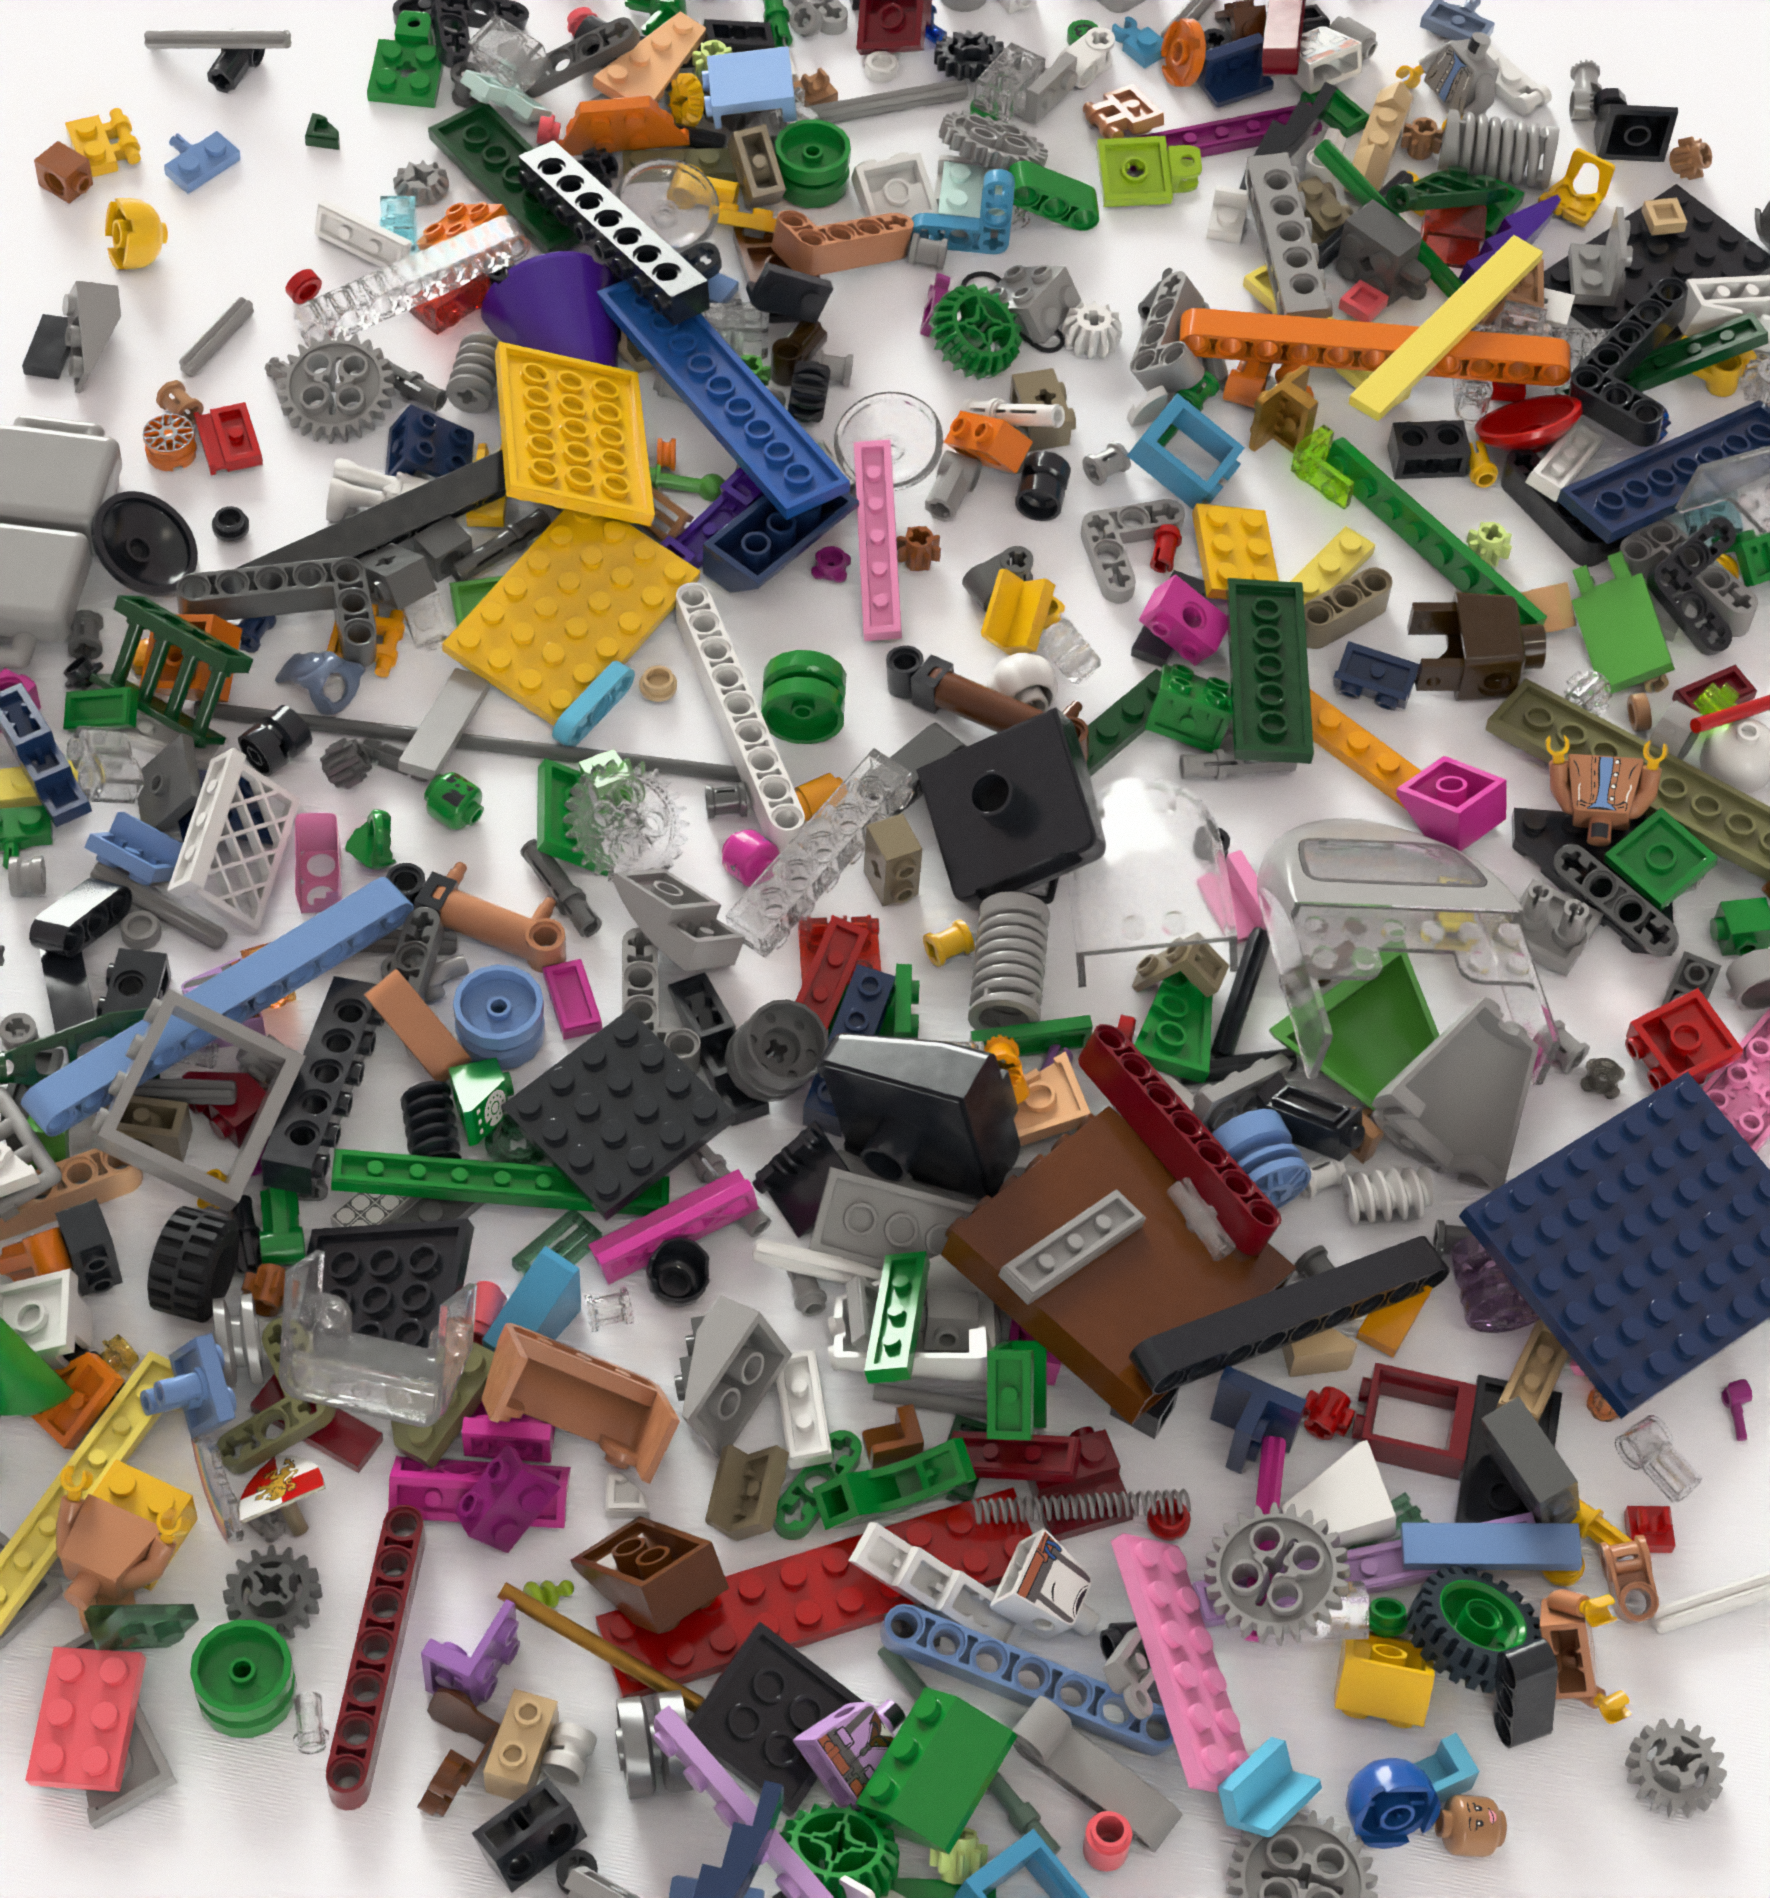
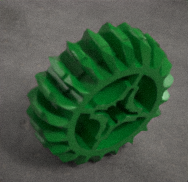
M974 283L967 287L963 285L956 287L942 296L941 301L934 306L933 316L928 323L933 328L929 337L937 340L934 350H940L944 354L942 362L950 361L953 364V371L962 369L965 378L974 374L977 380L986 376L992 378L1007 370L1020 353L1018 348L1023 341L1019 336L1022 326L1014 323L1018 314L1010 313L1008 310L1010 302L1002 303L999 300V292L990 295L987 286L978 290ZM957 312H961L962 318L957 321ZM994 342V352H991L990 345Z
M832 1800L830 1806L825 1809L814 1803L810 1813L798 1810L794 1820H786L782 1832H779L834 1898H847L843 1886L839 1884V1879L844 1875L872 1890L876 1898L887 1897L892 1885L895 1884V1879L898 1877L900 1851L898 1850V1844L895 1843L896 1839L893 1830L886 1829V1826L879 1818L871 1819L865 1810L861 1812L854 1811L852 1803L846 1808H838Z

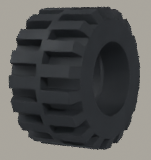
M187 1206L179 1207L173 1213L161 1231L149 1267L147 1291L149 1305L153 1310L199 1323H206L213 1316V1299L225 1298L237 1263L239 1232L234 1219Z

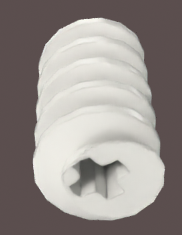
M1420 1166L1416 1173L1412 1167L1403 1168L1401 1174L1395 1168L1387 1169L1384 1176L1381 1171L1372 1170L1368 1178L1363 1171H1358L1354 1173L1352 1180L1345 1172L1342 1175V1196L1345 1210L1349 1213L1353 1224L1359 1223L1361 1212H1365L1369 1223H1374L1377 1210H1381L1385 1221H1391L1393 1209L1398 1210L1402 1220H1407L1409 1208L1412 1207L1418 1219L1424 1218L1426 1206H1432L1434 1196L1433 1181L1429 1168L1427 1166Z

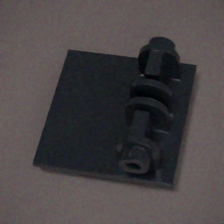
M813 1121L792 1142L784 1146L780 1153L773 1156L768 1164L755 1173L756 1179L752 1181V1185L761 1194L768 1191L796 1236L801 1238L815 1225L830 1167L848 1172L850 1170L817 1121Z

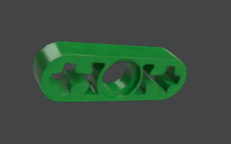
M838 1430L829 1434L833 1460L835 1449L839 1451L844 1447L850 1449L849 1456L842 1455L836 1462L835 1471L830 1467L833 1462L803 1467L780 1497L776 1508V1520L773 1524L774 1530L780 1537L786 1540L802 1539L811 1531L821 1517L814 1494L805 1486L809 1478L821 1476L829 1481L844 1473L856 1471L861 1462L862 1445L854 1433ZM801 1499L805 1505L801 1509L800 1522L793 1520L790 1524L785 1523V1513L793 1515L799 1508Z

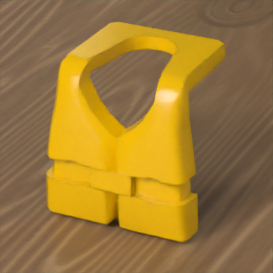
M1576 148L1572 153L1566 175L1551 186L1548 192L1545 191L1538 198L1537 203L1558 195L1561 201L1554 214L1557 216L1562 214V218L1583 228L1594 217L1599 206L1606 198L1615 166L1581 148ZM1585 163L1594 164L1599 170L1597 192L1577 194L1573 187L1574 180Z

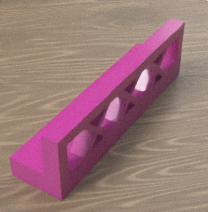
M737 1169L588 1244L608 1285L647 1266L652 1253L663 1241L676 1237L697 1241L758 1210L759 1206L754 1188L749 1179L745 1180L740 1170Z
M396 1456L389 1476L388 1511L398 1505H410L421 1512L423 1520L460 1522L455 1509L462 1497L470 1491L486 1471L490 1462L440 1459L432 1469L409 1457ZM530 1465L555 1476L561 1486L530 1526L565 1528L567 1492L570 1483L571 1467Z

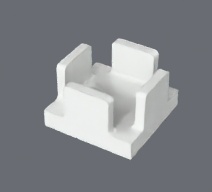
M71 1269L0 1285V1317L53 1370L64 1369L69 1365V1362L62 1355L73 1353L75 1342L82 1349L92 1347L94 1313L78 1296V1276Z

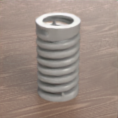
M1450 108L1437 170L1445 171L1448 170V166L1460 165L1467 168L1469 174L1474 162L1473 174L1476 176L1484 174L1487 163L1486 175L1496 178L1500 165L1499 179L1502 182H1506L1510 178L1513 167L1512 182L1520 184L1528 161L1527 185L1532 187L1535 186L1536 181H1541V187L1548 189L1558 146L1560 128L1547 125L1540 131L1539 125L1532 123L1527 129V124L1524 121H1519L1514 126L1512 119H1505L1501 124V119L1496 116L1492 117L1488 122V117L1485 114L1479 115L1475 120L1472 112L1465 113L1461 119L1459 111ZM1544 154L1543 169L1541 170L1539 169L1541 155Z
M1000 892L987 897L980 905L969 1002L970 1008L968 1011V1021L975 1030L1039 1022L1041 1019L1040 1006L1042 1005L1045 955L1047 952L1046 942L1048 941L1049 933L1047 928L1050 922V911L1042 900L1032 895L1021 892Z

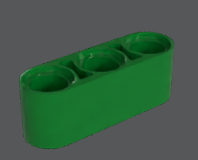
M1019 161L1009 167L1008 172L1012 173L1015 177L1013 205L1079 231L1093 229L1099 223L1098 201L1094 187L1029 161Z

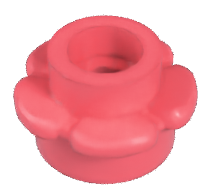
M588 7L574 9L567 17L568 32L572 33L574 37L582 21L591 15L598 17L597 14L593 13Z
M555 115L540 117L536 143L558 142L561 123L555 122Z

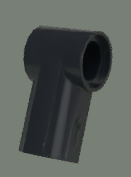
M221 49L220 55L207 72L208 82L213 84L217 91L228 94L230 90H235L250 67L257 68L261 64L265 49Z

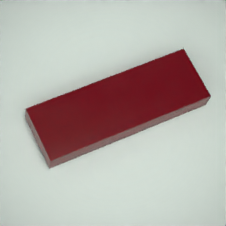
M275 1373L251 1402L250 1409L252 1413L258 1414L285 1398ZM310 1393L305 1394L304 1396L308 1399L311 1406L309 1413L314 1414L317 1411L316 1404L318 1401ZM336 1407L335 1416L332 1421L302 1441L359 1473L384 1439L382 1432ZM277 1420L272 1423L282 1430L285 1428L284 1420Z
M952 1432L951 1439L963 1437L976 1478L1075 1483L1082 1448L1079 1437L1033 1434L1032 1440L987 1439V1432Z

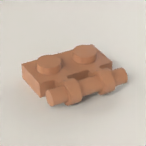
M1134 84L1104 93L1103 102L1094 104L1090 101L1085 103L1082 109L1086 120L1093 127H1099V133L1105 139L1124 138L1122 131L1127 129L1133 135L1145 134L1154 128L1164 125V113Z

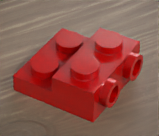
M1699 988L1630 1021L1626 1034L1627 1039L1625 1040V1047L1631 1058L1635 1061L1642 1059L1648 1067L1647 1077L1655 1091L1686 1072H1689L1700 1085L1705 1082L1708 1074L1741 1058L1743 1053L1740 1044Z

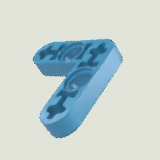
M993 169L985 174L980 218L935 213H919L911 218L914 222L910 241H912L914 233H919L920 237L936 241H941L943 238L949 239L948 250L982 254H1000L1008 249L1010 240L1015 177L1012 173L1003 169ZM995 185L1002 186V195H995ZM998 208L1003 210L1005 214L995 216L990 214L988 210ZM991 229L998 230L997 238H991ZM954 230H962L965 231L968 235L965 237H956L952 235L951 232Z

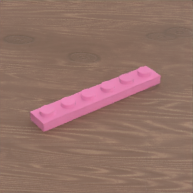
M891 440L854 442L856 498L859 500L857 517L864 641L902 639Z

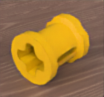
M961 919L954 921L952 927L936 934L929 932L923 936L926 954L932 964L937 967L943 966L947 959L962 952L970 954L975 951L973 936L966 923Z

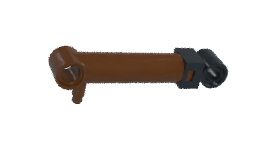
M909 645L898 646L889 651L886 656L889 692L897 698H912L913 705L933 714L941 708L998 733L1044 712L954 673V664L931 654L924 662L923 654L916 647ZM1073 701L1062 713L1074 723L1087 763L1089 758L1088 726L1085 721L1078 718L1079 712L1083 708L1081 702Z

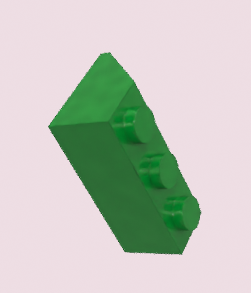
M924 1687L855 1804L862 1811L865 1810L871 1819L879 1818L886 1826V1829L893 1830L894 1836L949 1855L1018 1736L1014 1731L961 1698Z

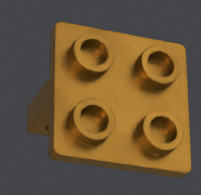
M1302 365L1294 372H1288L1279 384L1270 391H1263L1254 403V419L1250 427L1249 448L1252 451L1256 452L1272 438L1298 458L1309 451L1319 402L1306 392L1310 368L1306 365Z

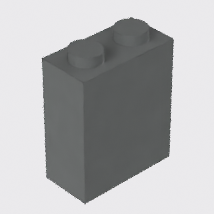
M1518 1396L1481 1418L1487 1451L1528 1511L1532 1512L1536 1523H1570L1577 1516L1576 1512L1580 1510L1578 1481L1521 1398Z

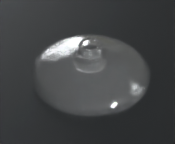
M656 158L641 162L622 177L615 192V196L678 254L695 244L706 242L717 225L719 201L712 183L700 170L680 160ZM660 216H666V217H668L670 220H669V221H662V220H660L658 217H660Z
M892 391L875 393L854 403L839 420L834 434V450L837 462L845 475L854 483H856L854 442L890 439L891 450L896 452L892 456L894 492L910 488L924 480L938 464L944 444L942 426L933 409L915 396Z

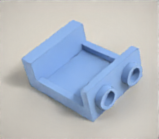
M788 46L707 56L708 70L702 71L704 92L710 91L711 96H704L706 116L713 117L715 129H722V115L782 108L783 122L797 121Z

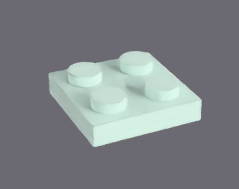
M944 161L938 214L980 218L984 176L995 168ZM995 185V195H1002V186ZM998 208L988 210L990 214L995 216L1005 214L1003 210Z

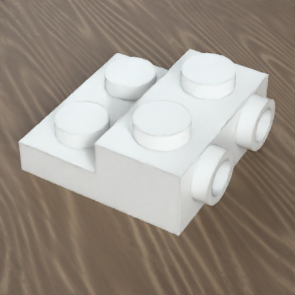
M899 152L886 160L876 161L875 159H868L855 166L851 181L860 208L865 209L867 217L887 213H901L910 218L919 213L938 214V204L920 152L913 154Z

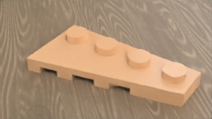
M680 11L641 40L634 49L621 55L594 75L592 87L611 99L649 95L658 103L664 96V90L668 84L677 78L681 66L688 63L693 56V51H696L704 41L706 27Z

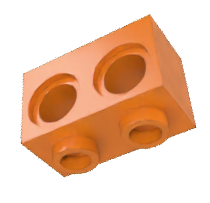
M960 410L950 426V431L944 443L961 455L982 461V466L1016 474L1033 441L1005 420Z

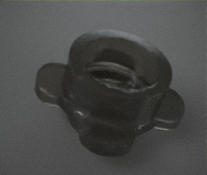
M1609 1058L1589 1059L1585 1065L1587 1070L1586 1077L1582 1078L1580 1082L1581 1088L1587 1093L1603 1094L1607 1099L1617 1098L1620 1093L1618 1088L1619 1081L1623 1080L1625 1076L1624 1069ZM1599 1077L1606 1079V1081L1600 1080Z

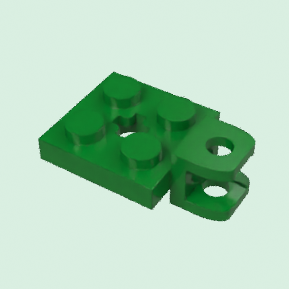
M404 10L397 19L394 32L395 40L378 38L367 88V99L373 102L435 108L444 65L437 57L436 45H434L431 32V17L426 12ZM418 21L420 25L418 27H410L408 23ZM412 70L415 73L412 72L409 73L408 77H402L401 71Z

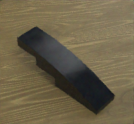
M704 19L703 26L706 27V35L702 43L708 40H718L724 43L726 48L731 47L732 53L775 48L770 23ZM640 36L639 42L647 36ZM701 45L698 47L696 51L701 52ZM692 57L690 58L688 63L683 64L681 68L695 67L692 65Z
M1325 82L1312 106L1299 101L1286 126L1273 120L1254 156L1288 152L1289 158H1291L1313 134L1331 106L1337 87ZM1246 170L1239 187L1242 190H1247L1245 184Z
M39 949L55 1033L95 1018L82 951L70 958Z
M704 972L668 984V991L683 1027L691 1029L700 1038V1065L713 1092L735 1114L736 1121L731 1126L770 1114L769 1102L748 1097L735 1086L727 1072L725 1053L728 1041L736 1031V1025L707 974Z

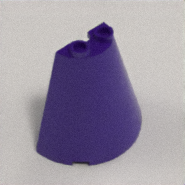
M558 251L529 258L507 270L509 276L500 284L494 282L486 293L481 307V318L491 332L504 343L618 368L619 327L605 312L597 294V291L616 284L617 280L612 270L605 263L601 265L595 262L591 255L572 251Z

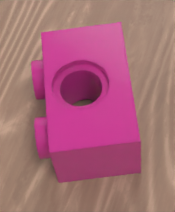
M1176 574L1155 588L1138 620L1155 636L1161 638L1176 650L1181 657L1188 660L1194 666L1217 651L1228 630L1227 616Z

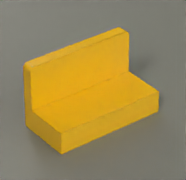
M1000 569L982 625L981 636L1008 655L1036 652L1056 585L1047 578L1023 581L1008 569Z

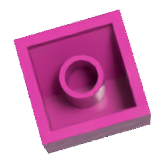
M1447 756L1441 757L1396 789L1397 797L1424 836L1447 844L1459 851H1463L1506 820L1507 780Z

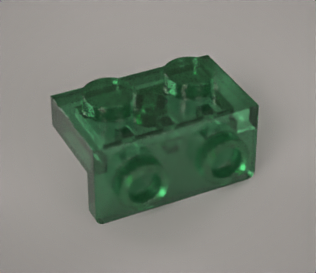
M194 1604L91 1605L84 1611L96 1650L170 1648L172 1645L180 1642L185 1637V1633L199 1620Z

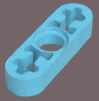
M617 660L613 661L558 718L552 732L553 739L565 746L576 747L629 691L635 678V671Z

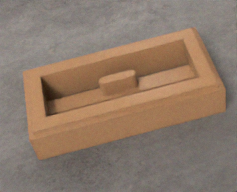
M652 486L653 498L679 517L674 521L654 506L655 517L671 528L667 534L654 523H651V526H642L662 541L669 535L676 540L678 535H681L686 530L684 528L686 523H691L694 516Z

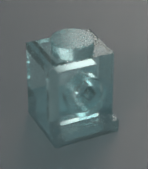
M380 196L381 216L379 226L412 241L410 252H416L418 223L416 196Z

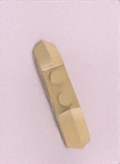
M1402 80L1381 89L1378 93L1352 162L1356 169L1377 191L1383 187L1414 101V96Z

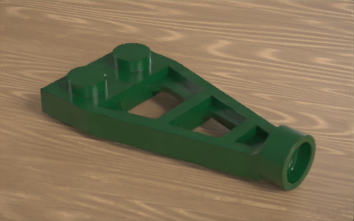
M1448 166V170L1432 173L1412 184L1403 183L1392 186L1388 190L1386 199L1389 208L1395 213H1404L1411 210L1420 211L1480 206L1506 201L1509 187L1496 183L1495 177L1488 175L1474 176L1468 174V169L1465 167Z
M149 1008L109 1012L5 1052L0 1051V1085L8 1083L35 1085L51 1075L41 1074L36 1070L35 1057L39 1052L64 1047L67 1049L68 1063H71L78 1059L77 1052L83 1043L102 1036L110 1039L143 1020ZM6 1060H10L14 1065L12 1073L8 1075ZM160 1074L156 1075L153 1078H160Z

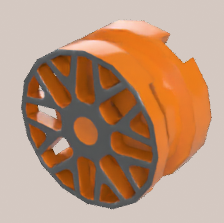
M162 414L149 420L143 428L142 436L145 443V454L148 462L154 468L174 472L173 468L182 466L184 469L195 460L197 450L195 431L192 423L186 417L178 414Z

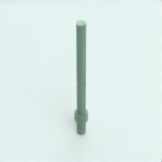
M883 1646L877 1655L915 1701H917L922 1690L927 1685L902 1656L892 1653ZM997 1771L988 1789L1010 1814L1009 1822L1020 1835L1027 1834L1034 1828L1056 1855L1061 1847L1039 1822L1041 1820L1040 1814L1030 1802L1024 1803Z

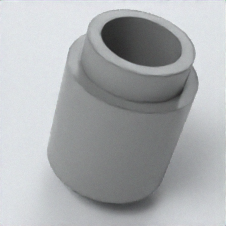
M1338 16L1331 23L1330 29L1361 42L1362 61L1365 58L1369 59L1374 54L1378 46L1376 32L1350 17L1343 18Z

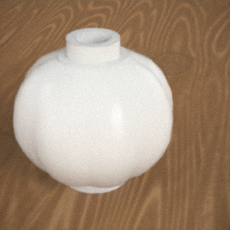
M1016 653L1005 657L996 665L988 678L987 687L1045 712L1056 698L1058 681L1052 666L1045 658L1034 654Z

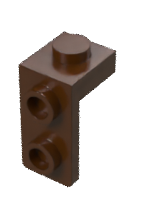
M1254 0L1226 3L1224 4V10L1214 12L1215 19L1230 17L1232 42L1260 33L1264 38L1266 26L1265 5L1254 6Z

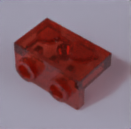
M462 267L408 302L409 313L434 334L438 335L447 328L456 325L470 313L481 309L485 295L490 288L489 276L481 273L474 277Z

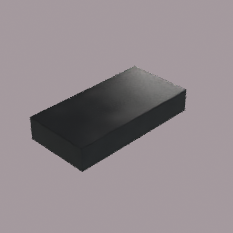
M42 314L22 364L24 375L59 380L71 347L66 346L65 334L68 326L67 317Z

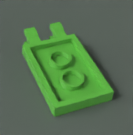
M1622 551L1607 556L1615 578L1597 586L1593 576L1590 575L1587 565L1572 570L1582 596L1571 601L1599 689L1604 697L1675 670L1647 582L1642 573L1632 576L1630 566L1625 561Z

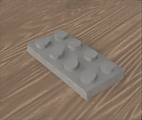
M830 1167L808 1249L883 1269L885 1255L927 1251L930 1259L942 1253L948 1240L945 1232L949 1226L960 1216L966 1219L972 1215L976 1205Z

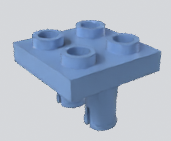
M212 1333L195 1337L168 1355L174 1377L154 1383L153 1388L143 1390L140 1393L141 1406L147 1416L182 1408L191 1439L208 1435L236 1418L234 1413L236 1411L235 1394L232 1388L226 1385L223 1374L225 1365L223 1351L218 1344H215Z

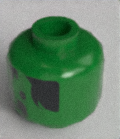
M455 772L437 775L429 783L424 793V800L427 801V813L452 830H460L467 824L470 826L475 825L484 811V806L481 805L483 797L481 789Z

